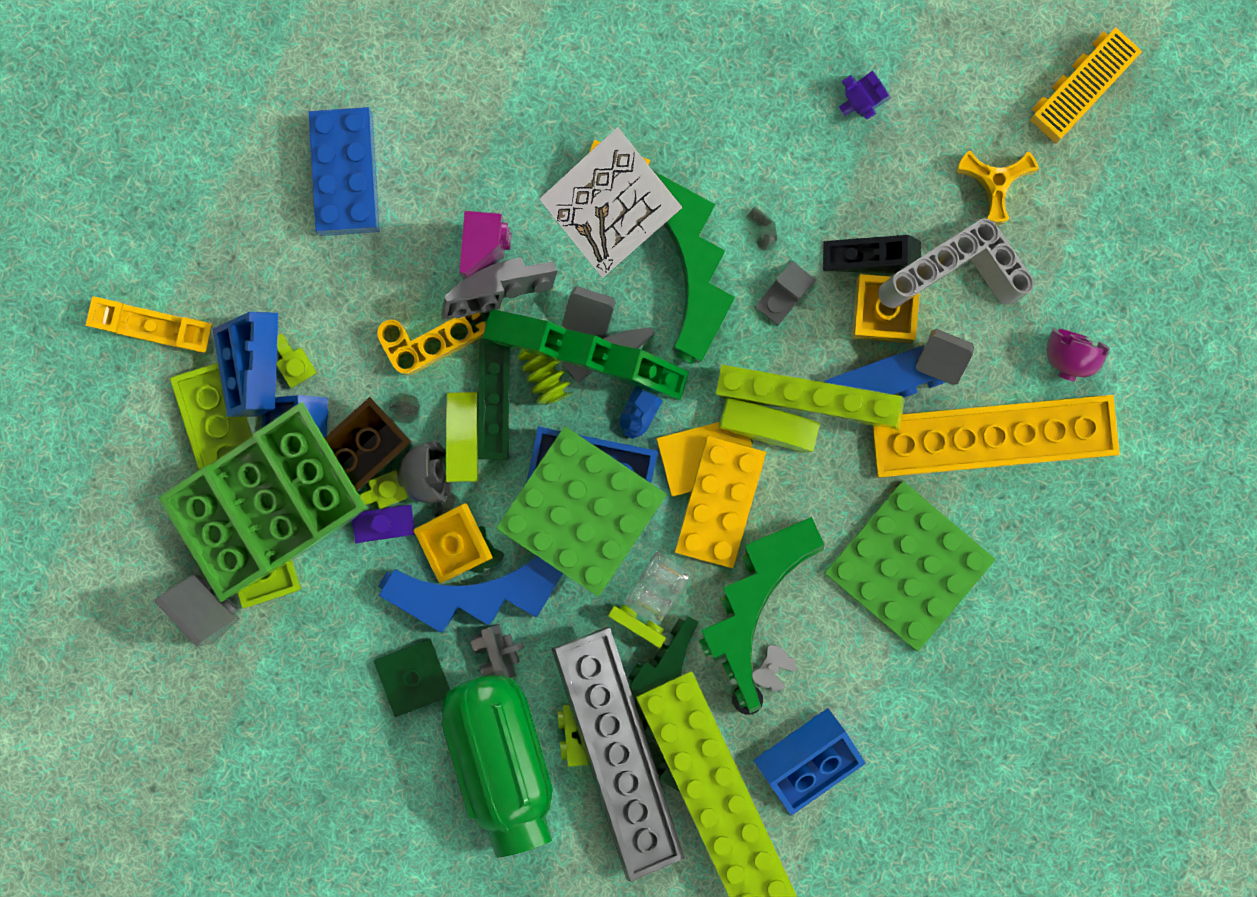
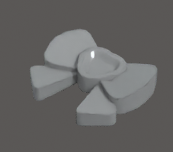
M772 644L767 645L766 657L763 659L760 667L752 671L753 681L760 686L771 687L773 692L784 689L785 685L774 674L779 671V667L796 671L795 659L793 657L788 658V654L782 648Z

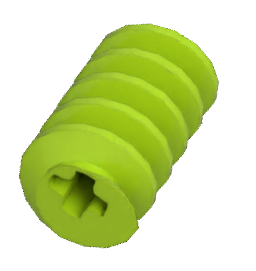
M525 351L519 353L517 356L519 361L528 360L522 367L523 372H533L527 377L528 383H537L531 389L532 393L542 394L536 400L538 405H549L574 394V392H564V389L570 384L569 381H559V378L565 371L555 370L554 367L560 361Z

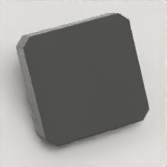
M576 286L572 289L569 296L562 326L568 330L595 335L603 339L608 332L616 301L613 297Z
M934 329L931 331L917 359L916 368L918 371L951 385H956L959 383L973 355V343L939 329Z

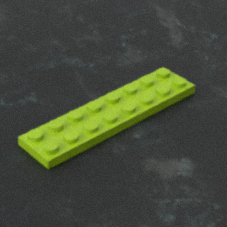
M218 363L170 378L199 470L211 465L253 437L248 417H227ZM293 560L238 592L242 609L302 590Z
M687 672L636 696L729 897H797L693 672Z

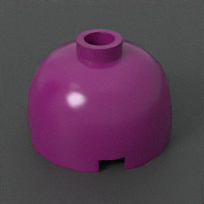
M1052 328L1046 350L1051 366L1059 370L1058 376L1075 382L1077 377L1087 378L1095 375L1103 367L1110 348L1102 342H1098L1097 347L1092 345L1093 342L1086 339L1087 336L1059 328L1057 331L1055 328Z

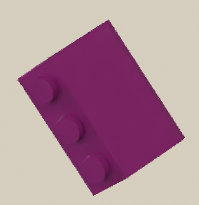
M464 211L459 269L463 280L479 270L497 264L504 258L505 250L511 249L512 232H510L508 223L504 222L502 214Z

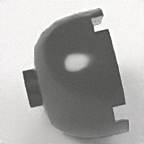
M436 441L422 443L409 449L404 454L400 463V469L397 471L399 485L404 488L405 492L412 499L422 503L445 501L444 497L450 496L452 491V483L446 482L442 463V456H446V452L441 444Z

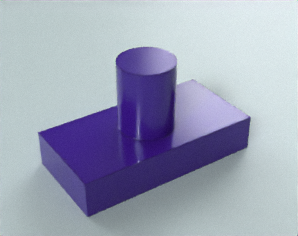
M412 505L364 511L352 520L355 544L416 535L414 532L415 524Z

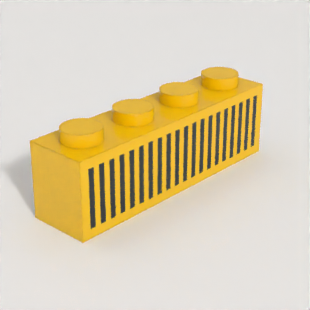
M1116 27L1109 35L1103 31L1092 43L1096 49L1089 56L1083 53L1072 65L1075 71L1068 78L1063 74L1051 87L1055 93L1049 99L1043 96L1031 109L1035 114L1030 121L1055 144L1063 138L1142 52Z

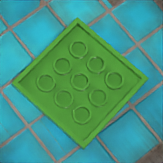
M564 426L496 529L599 597L667 494Z
M902 481L826 570L825 574L918 652L996 559L908 484Z

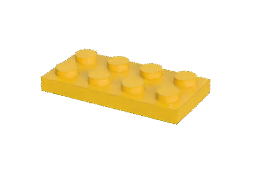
M707 435L674 550L675 553L734 568L766 451Z

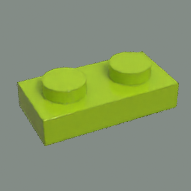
M622 604L620 608L614 605L608 615L610 618L661 648L666 639L661 634L664 630L662 627L651 620H648L646 624L636 619L638 612L625 604Z

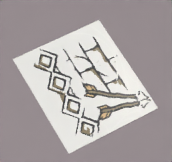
M618 127L540 198V201L602 278L682 208Z

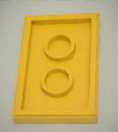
M719 422L657 438L671 496L691 492L707 435L753 448L751 439L719 428Z

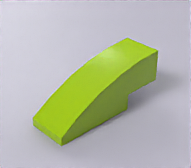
M478 392L447 393L446 482L448 483L479 482Z
M725 398L718 427L769 445L777 444L800 453L814 452L820 422L770 407Z

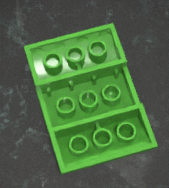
M300 402L252 434L253 437L211 465L203 467L158 497L220 602L244 590L298 557L367 509L303 402Z

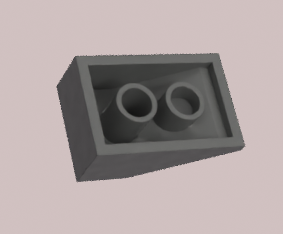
M192 575L154 600L196 646L214 644L240 619L235 614L238 608L229 599L220 602L205 575L202 578L199 575Z

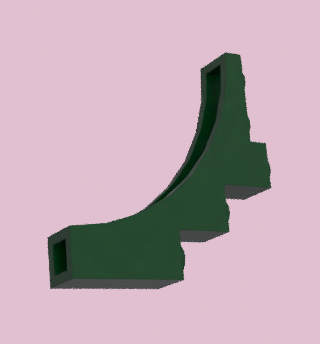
M688 615L685 620L679 618L670 634L674 635L673 640L669 646L663 644L654 657V660L658 661L656 667L647 661L642 666L636 663L627 678L632 681L629 687L641 695L681 676L687 646L699 622ZM645 718V720L642 723L647 727L644 731V734H646L647 736L651 737L656 741L654 734L647 722V719ZM663 758L657 770L662 772L659 780L680 792L667 762Z

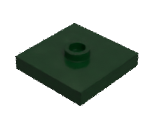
M431 638L374 660L395 717L444 699L447 692L451 690Z

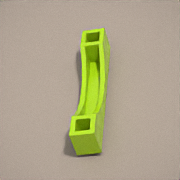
M721 364L716 395L723 399L731 398L753 404L801 410L895 430L900 428L905 402L904 398L898 395Z

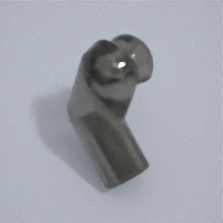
M754 206L746 218L759 228L760 237L756 241L757 246L764 251H768L772 246L776 245L778 240L776 223Z

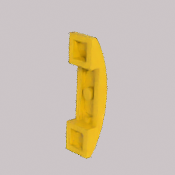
M92 296L85 324L88 327L202 353H206L213 325L204 321L169 315Z

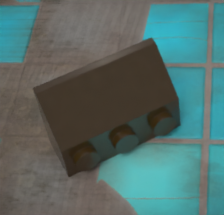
M371 397L366 399L325 437L356 491L361 489L412 442Z

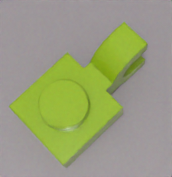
M279 334L277 336V350L283 358L277 361L276 365L292 389L316 375L317 371L302 347L294 351L285 335Z
M397 470L368 481L372 490L359 494L365 506L377 501L380 509L408 498L404 488L398 483Z

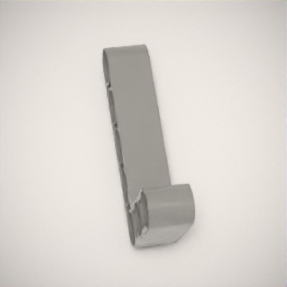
M981 219L897 272L879 287L878 294L885 306L889 308L899 307L969 260L973 262L998 300L1004 304L1011 305L1030 293L1034 282L1031 274L997 225L989 219Z

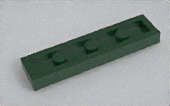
M479 338L478 459L509 460L510 347L501 346L487 339Z

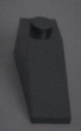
M910 235L823 241V271L897 273L921 258V241Z

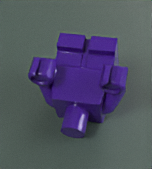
M871 71L859 81H856L849 75L842 80L848 101L840 105L839 108L844 116L855 110L858 115L868 120L875 116V108L892 97L874 71Z

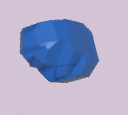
M636 386L620 416V426L624 434L631 439L642 436L649 428L663 400Z

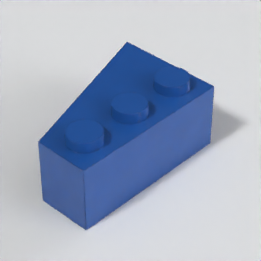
M248 312L213 328L227 417H257L274 410L278 313Z

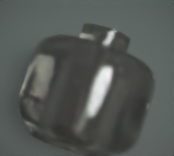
M405 393L397 394L396 399L390 400L388 411L393 412L392 419L399 423H413L418 418L420 411L418 398Z
M452 492L450 496L444 493L445 501L429 503V507L433 510L431 516L437 518L460 506L459 498Z

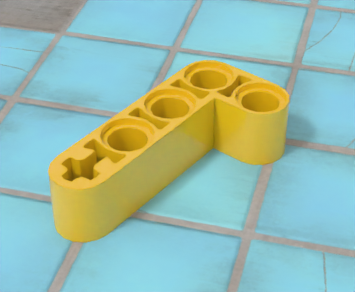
M481 313L466 315L462 318H453L411 341L405 328L398 321L389 319L380 324L377 336L393 367L402 375L410 376L482 338L486 323L481 322L475 325L479 331L474 333L473 327L467 319L472 317L475 323L482 319ZM458 325H464L468 329L467 336L462 340H456L452 337V330ZM391 327H396L400 330V336L395 342H387L385 340V332ZM437 339L441 342L440 351L433 355L426 353L425 346L427 342ZM406 353L412 354L414 356V364L408 369H402L399 366L400 357Z

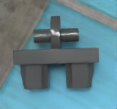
M500 624L481 630V634L470 640L473 651L476 654L488 651L491 662L480 666L482 676L497 674L505 675L509 678L516 676L513 664L520 662L516 651L524 648L523 642L514 645L511 634L503 636Z

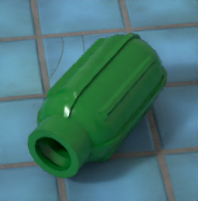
M497 674L481 676L453 687L443 699L441 726L468 818L472 819L480 828L488 831L496 858L522 853L551 842L552 837L546 815L550 810L553 788L529 704L520 686L513 679Z

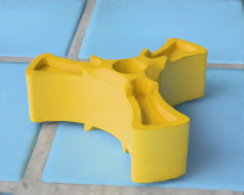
M968 151L958 163L956 173L971 176L983 186L989 202L988 213L985 219L993 221L996 225H1002L1009 220L1005 208V197L1009 185L1019 177L1035 174L1039 167L1036 159L1030 152H1026L1013 165L996 168L982 163L974 156L972 151Z

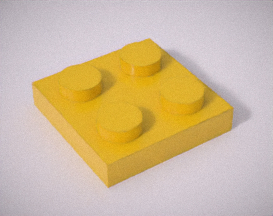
M467 503L414 529L439 584L493 558Z

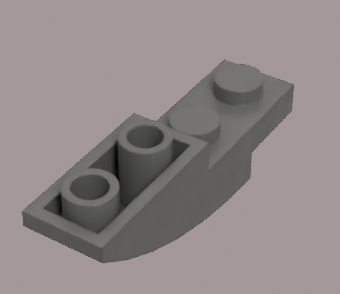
M519 257L493 264L477 271L457 284L444 297L441 312L442 319L462 318L466 315L481 312L490 313L491 309L497 310L501 308L503 298H515L523 294L542 293L553 289L557 274L554 261L525 266L522 258Z

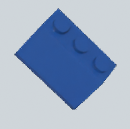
M829 708L814 716L806 724L791 732L786 738L770 749L765 750L753 760L791 816L866 764L852 740Z

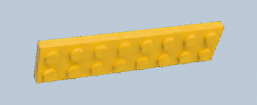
M1114 395L902 414L899 430L872 426L877 478L1120 455Z

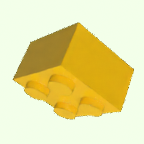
M860 274L856 279L852 339L912 344L916 340L920 293L899 307L889 308L881 302L878 291L879 287L891 277Z

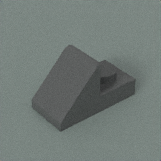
M792 261L775 280L774 284L757 303L755 308L778 326L816 279Z

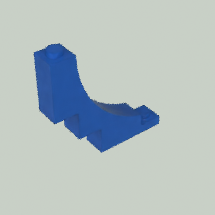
M536 556L518 570L485 583L464 586L440 585L417 579L398 569H394L392 574L388 571L386 572L378 587L382 589L379 594L380 597L443 633L458 608L491 625L505 600L537 618L563 573Z

